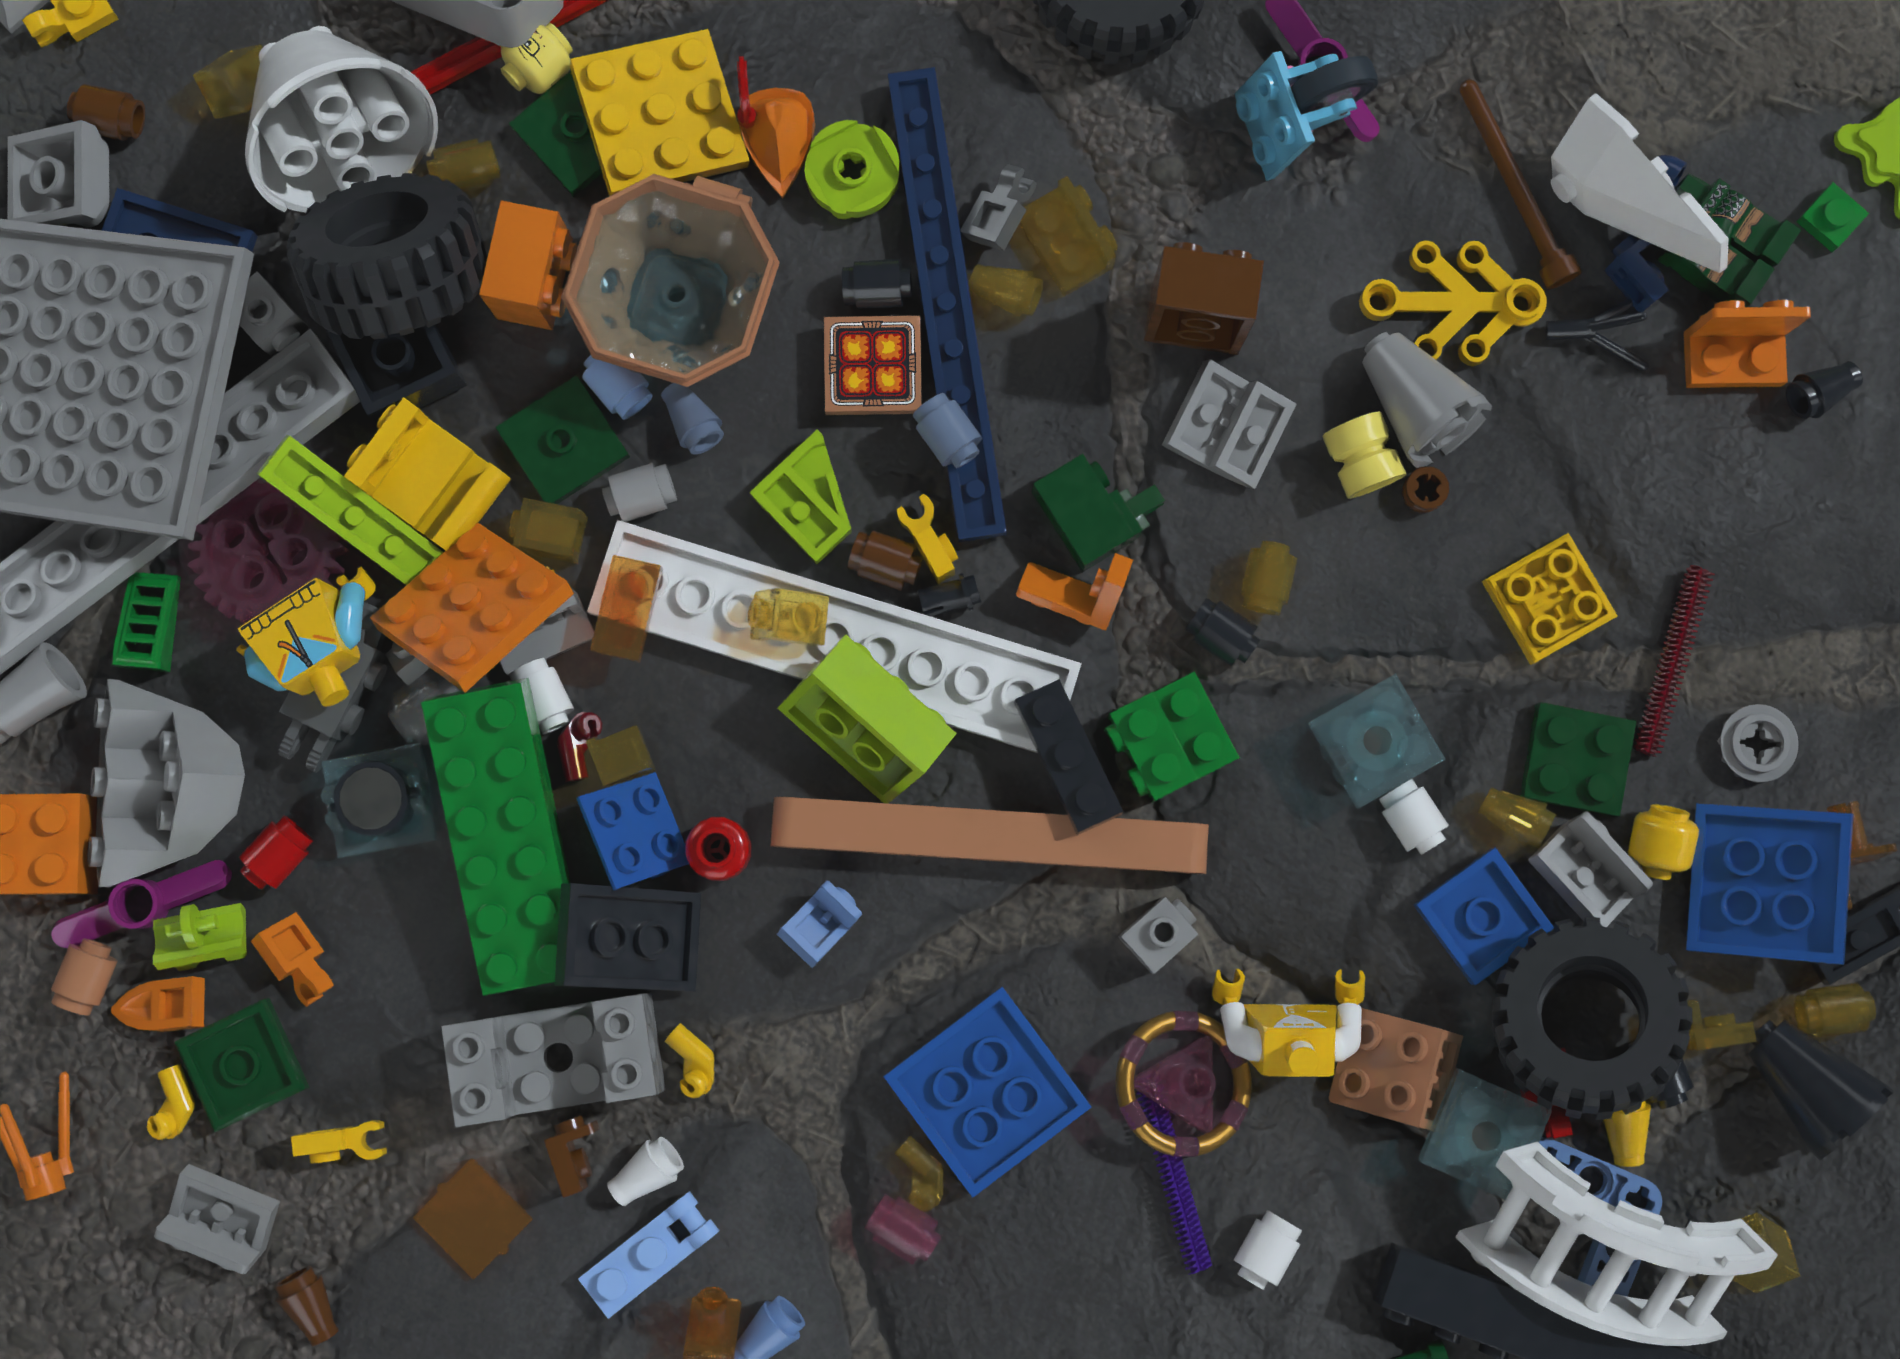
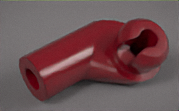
M593 712L576 714L557 738V748L565 783L589 778L584 753L603 728L600 717Z

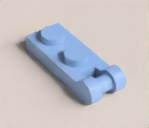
M690 1191L578 1278L608 1319L720 1231L711 1219L706 1221L695 1207L698 1201ZM678 1219L690 1232V1235L681 1242L669 1227Z

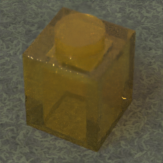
M523 498L521 510L515 509L512 514L509 537L514 538L513 546L525 554L578 564L588 517L581 509Z

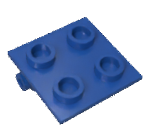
M656 772L576 798L613 891L648 878H658L669 873L670 870L689 864L685 855L686 845Z

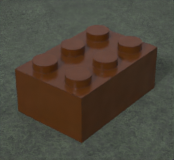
M1178 242L1173 247L1164 246L1151 287L1144 341L1238 355L1256 320L1264 261L1252 259L1251 253L1242 250H1225L1223 254L1203 252L1202 246L1188 242Z

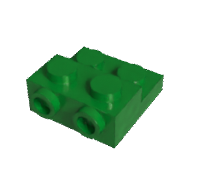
M1195 671L1111 712L1107 716L1111 725L1104 729L1110 743L1117 754L1125 751L1133 766L1132 769L1127 771L1128 777L1138 796L1142 797L1147 794L1151 803L1240 758Z

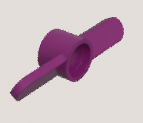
M1266 0L1267 12L1299 57L1297 66L1305 64L1307 59L1314 56L1337 54L1339 60L1348 58L1346 50L1339 42L1321 36L1297 0ZM1363 99L1355 102L1357 109L1350 111L1351 115L1343 118V120L1357 139L1363 142H1370L1379 134L1380 127Z
M214 860L159 882L144 879H129L121 882L112 890L108 901L56 921L51 933L52 940L58 946L68 948L69 944L80 945L83 938L93 940L124 927L131 929L152 928L153 920L166 918L169 909L224 888L231 880V869L225 862ZM138 886H144L150 892L153 900L150 914L141 922L134 921L129 916L126 908V901L130 892Z

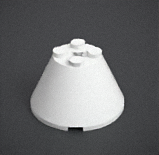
M316 26L308 31L291 34L278 42L265 45L260 50V65L246 138L245 159L248 173L256 189L266 201L277 209L285 212L288 208L306 213L307 208L315 202H323L328 194L336 190H346L351 188V184L363 180L364 183L374 181L379 176L391 175V177H401L403 173H412L424 154L429 157L431 156L438 133L437 111L423 83L410 71L333 35L330 29L324 26Z

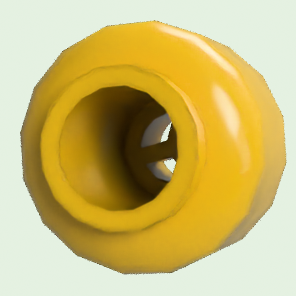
M1652 804L1649 811L1640 812L1635 816L1628 855L1642 865L1643 872L1648 877L1670 880L1672 872H1683L1691 868L1699 829L1693 821L1689 820V812L1672 806Z

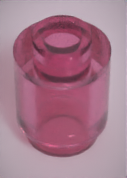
M884 1194L864 1227L874 1234L872 1240L911 1265L914 1264L918 1257L927 1261L942 1236L934 1231L939 1221L898 1196L895 1200L887 1194Z

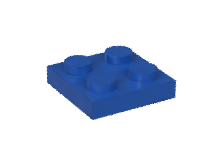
M1496 847L1486 851L1413 904L1471 985H1477L1506 964L1508 957L1517 946L1524 948L1528 944V937L1539 929H1543L1547 934L1554 929L1551 922Z

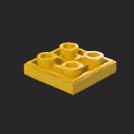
M1569 533L1482 581L1530 665L1618 616Z

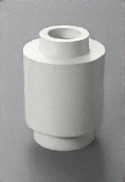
M545 658L528 662L509 674L512 681L529 678L538 725L542 734L551 733L569 723L567 715L574 710V707L555 668L549 667Z
M1410 779L1379 799L1385 808L1382 812L1383 816L1407 852L1416 847L1422 855L1446 840L1441 831L1449 826L1425 788H1418L1413 779Z
M1267 1210L1261 1221L1256 1218L1234 1258V1261L1242 1265L1238 1275L1263 1290L1268 1281L1278 1286L1300 1246L1296 1241L1302 1230Z

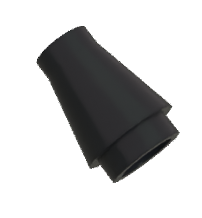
M1851 361L1838 366L1798 374L1786 388L1788 405L1794 414L1802 419L1809 417L1820 418L1851 391L1861 387L1863 376L1858 366Z

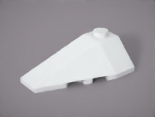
M1598 94L1592 95L1588 98L1551 156V186L1557 197L1565 203L1571 202L1583 214L1721 273L1728 265L1729 238L1690 193L1685 192L1680 196L1678 195L1670 177L1666 173L1668 170L1666 164L1659 156L1650 161L1633 142L1639 133L1631 123Z

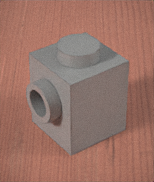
M258 272L249 278L239 325L269 356H272L300 337V331L307 325Z
M1161 897L1126 928L1118 938L1149 973L1155 974L1198 935L1191 926L1197 919L1178 898L1171 903L1166 897Z

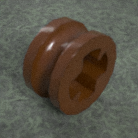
M1431 466L1416 469L1404 481L1402 487V497L1406 505L1419 513H1429L1436 510L1447 499L1449 494V482L1446 475L1439 469ZM1423 478L1424 484L1429 480L1435 483L1437 488L1432 492L1434 501L1428 502V496H1425L1422 500L1416 496L1415 491L1419 488L1417 479Z

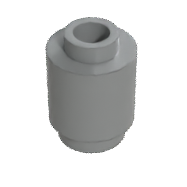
M649 463L608 476L610 486L602 488L610 515L619 514L623 522L668 509V503L678 501L666 464L654 467L653 463Z

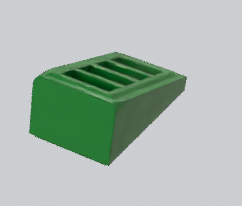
M135 572L129 577L114 643L113 666L122 669L170 672L181 582L180 576ZM142 587L164 588L163 598L141 596ZM140 606L161 607L159 616L139 615ZM138 625L157 626L155 635L137 633ZM135 644L153 645L152 652H135Z

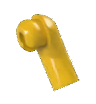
M680 1023L664 1042L684 1058L683 1079L680 1080L681 1091L689 1098H699L703 1094L708 1093L714 1083V1054L705 1043Z
M182 1064L169 1067L157 1073L166 1099L158 1113L150 1116L147 1121V1130L154 1139L175 1138L183 1131L194 1111L195 1099Z

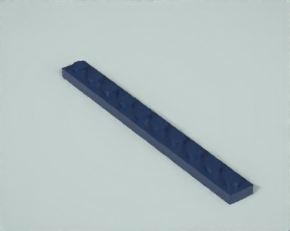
M935 67L888 74V82L936 395L945 393L949 400H956L982 436V440L977 445L980 452L975 458L960 468H956L953 463L947 465L958 542L1006 536L1007 531Z

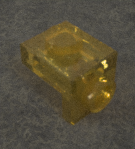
M780 588L756 591L748 609L751 640H778L810 646L824 645L829 597Z

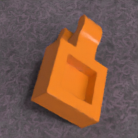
M297 912L261 931L252 939L251 943L278 981L283 980L289 975L292 976L295 993L306 1007L324 996L322 993L334 986L329 975L315 961L325 951Z

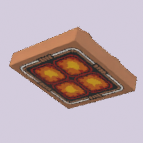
M920 316L824 317L826 415L913 414L922 405Z

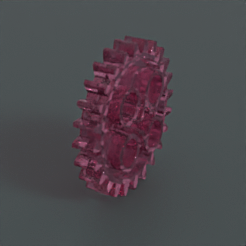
M260 478L208 517L207 525L198 524L195 531L202 536V540L188 544V548L200 556L189 562L188 566L197 574H201L194 580V584L203 592L207 591L203 598L214 607L219 605L218 611L229 619L235 615V618L243 625L314 578H318L335 587L328 580L330 573L343 574L345 571L335 561V557L349 554V550L342 543L337 542L342 537L267 481L263 483ZM288 510L285 519L279 524L273 525L276 515L281 511ZM255 514L260 531L271 540L268 543V548L250 522V517ZM244 533L242 542L230 549L232 540L237 535ZM308 549L305 559L297 565H292L295 555L302 550ZM269 550L287 576L285 584H282L277 567L266 558ZM264 573L261 583L257 587L249 589L252 579L257 574Z

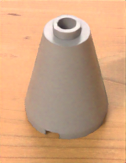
M1387 332L1381 333L1372 339L1364 349L1366 356L1362 364L1407 459L1416 468L1434 463L1428 455L1439 449L1445 455L1455 450L1486 420L1481 413L1482 409L1489 411L1492 409V405L1483 394L1401 333L1391 335Z

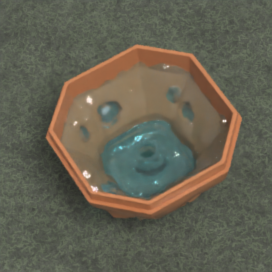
M652 174L591 206L561 298L592 358L626 368L633 372L650 375L689 387L750 356L780 262L748 202ZM675 292H686L684 299L679 302L669 300V297Z

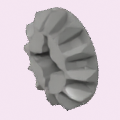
M1762 704L1749 705L1737 709L1736 712L1723 722L1724 726L1721 736L1717 740L1722 752L1721 761L1730 767L1736 777H1741L1754 783L1772 781L1784 775L1795 762L1798 753L1797 732L1790 719L1778 709ZM1755 729L1759 731L1760 739L1776 744V747L1760 751L1758 758L1754 756L1753 748L1740 744V741L1754 737Z

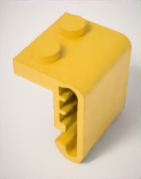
M404 397L397 406L392 404L383 412L377 422L379 430L368 445L363 443L352 453L347 462L349 470L344 475L350 482L445 551L449 550L463 534L479 523L511 480L510 477L492 463L486 462L475 454L471 448L430 420L418 407Z

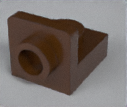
M582 1115L553 1125L556 1135L544 1140L563 1198L588 1187L586 1178L592 1176L591 1166L584 1148L576 1149L573 1140L595 1133L600 1128L597 1120L585 1124Z

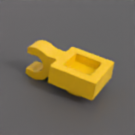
M51 0L55 8L35 11L27 15L22 21L31 36L35 37L41 47L53 43L67 32H70L73 38L79 42L119 19L107 0Z
M922 494L919 496V501L925 512L921 518L911 519L907 516L902 506L897 508V516L900 524L913 537L915 545H917L937 584H940L955 575V567L952 562L959 558L946 534L944 533L937 537L930 526L934 517V507L930 498Z
M371 1120L355 1127L311 1131L291 1136L293 1157L309 1155L310 1164L340 1160V1150L352 1149L359 1157L366 1160L380 1158L387 1154V1148H370L366 1143V1135L370 1130L375 1131L384 1128V1122Z

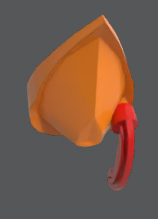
M739 56L737 74L740 107L737 111V118L746 151L768 184L783 198L796 180L810 151L815 131V117L812 104L803 92L788 88H769L749 95L747 61H745L744 56Z

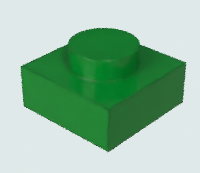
M1832 182L1796 222L1832 253L1858 227L1869 212Z

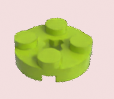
M843 120L825 127L814 137L805 161L806 183L815 201L822 208L830 211L833 216L839 219H849L851 217L859 218L871 215L890 201L899 186L900 161L897 149L891 138L878 127L873 125L872 128L865 124H858L856 120ZM851 158L855 164L860 162L865 164L866 167L860 171V178L853 180L851 177L844 178L841 176L840 173L845 170L843 162L846 159Z

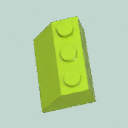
M846 634L777 708L883 803H890L924 775L957 734L946 724L944 718L937 711L928 708L914 696L904 681L886 671L873 659L866 647L854 642Z

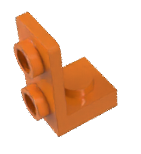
M1115 553L1108 571L1099 568L1092 585L1029 562L1018 586L1016 596L1031 602L1035 606L1050 609L1076 619L1082 624L1092 625L1106 631L1124 588L1133 559Z

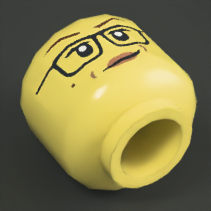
M549 22L546 26L540 25L525 44L513 48L501 46V56L505 63L501 68V72L516 90L521 91L526 87L533 93L543 94L569 72V55L573 52V49L565 36Z

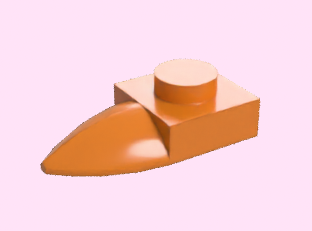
M188 976L140 984L119 998L111 1007V1013L125 1025L138 1030L168 1032L203 1028L205 978Z

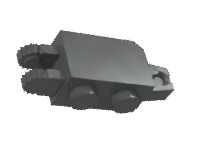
M364 602L361 639L357 644L361 655L360 660L340 674L349 690V695L343 701L326 707L321 704L315 691L304 696L289 691L279 712L293 720L278 750L280 756L288 760L294 757L311 727L319 731L320 734L307 757L305 767L317 773L327 761L336 741H344L347 733L352 735L358 729L365 713V709L361 706L369 690L375 691L380 686L387 671V665L383 664L386 655L381 652L386 636L377 630L370 619L379 608Z

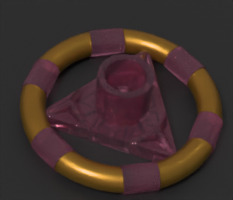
M1196 1011L1166 1012L1145 1022L1128 1039L1119 1056L1115 1084L1119 1109L1130 1130L1151 1148L1172 1157H1197L1219 1148L1238 1131L1248 1112L1252 1089L1248 1060L1230 1051L1227 1046L1224 1027L1221 1023ZM1172 1030L1198 1031L1206 1035L1199 1037L1134 1076L1135 1068L1148 1044L1160 1034ZM1212 1040L1219 1045L1233 1075L1232 1100L1225 1110L1220 1123L1214 1129L1213 1093L1216 1081L1213 1074ZM1134 1089L1206 1134L1199 1137H1171L1158 1131L1148 1122L1144 1111L1135 1097Z

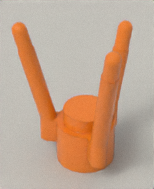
M61 1072L59 1075L58 1159L53 1160L51 1151L30 1157L9 1105H0V1139L15 1168L20 1188L23 1189L26 1201L66 1189L63 1176L74 1173L70 1158L69 1074Z

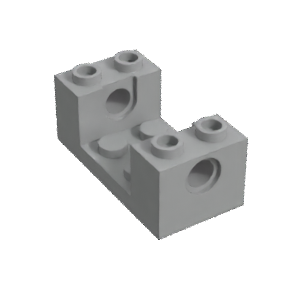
M651 992L441 1026L455 1127L505 1120L519 1114L599 1101L610 1103L653 1096L666 1090ZM555 1043L566 1044L573 1053L572 1064L565 1071H556L547 1062L548 1049Z

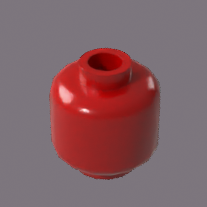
M710 817L700 821L691 829L686 840L685 855L690 867L698 875L712 881H727L737 877L747 867L751 858V841L748 833L739 823L726 817ZM720 841L719 847L713 848V845ZM726 842L730 847L729 854L724 850ZM720 853L724 859H717L713 854Z

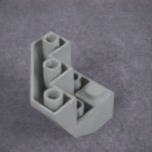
M107 679L104 698H96L94 705V727L100 728L99 767H93L90 783L91 797H97L96 837L89 838L87 852L88 866L96 867L98 887H111L198 854L237 815L245 778L239 744L204 712L120 680Z

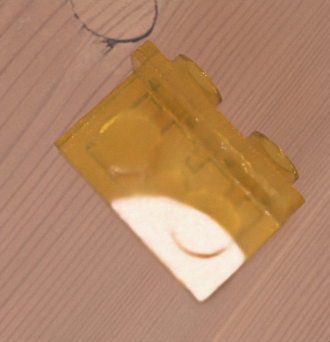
M1065 176L1058 180L1056 189L1024 207L1026 212L1020 221V225L1064 297L1113 269L1116 258L1114 252L1118 250L1117 243L1106 225L1098 227L1090 213L1093 210L1092 202L1080 184L1074 187L1069 177Z

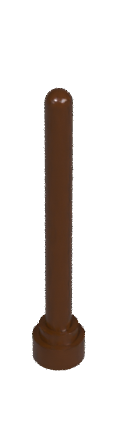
M1471 79L1463 81L1459 88L1460 94L1542 256V259L1539 261L1542 267L1539 274L1547 290L1555 289L1572 281L1583 272L1575 255H1568L1565 248H1559L1478 84Z

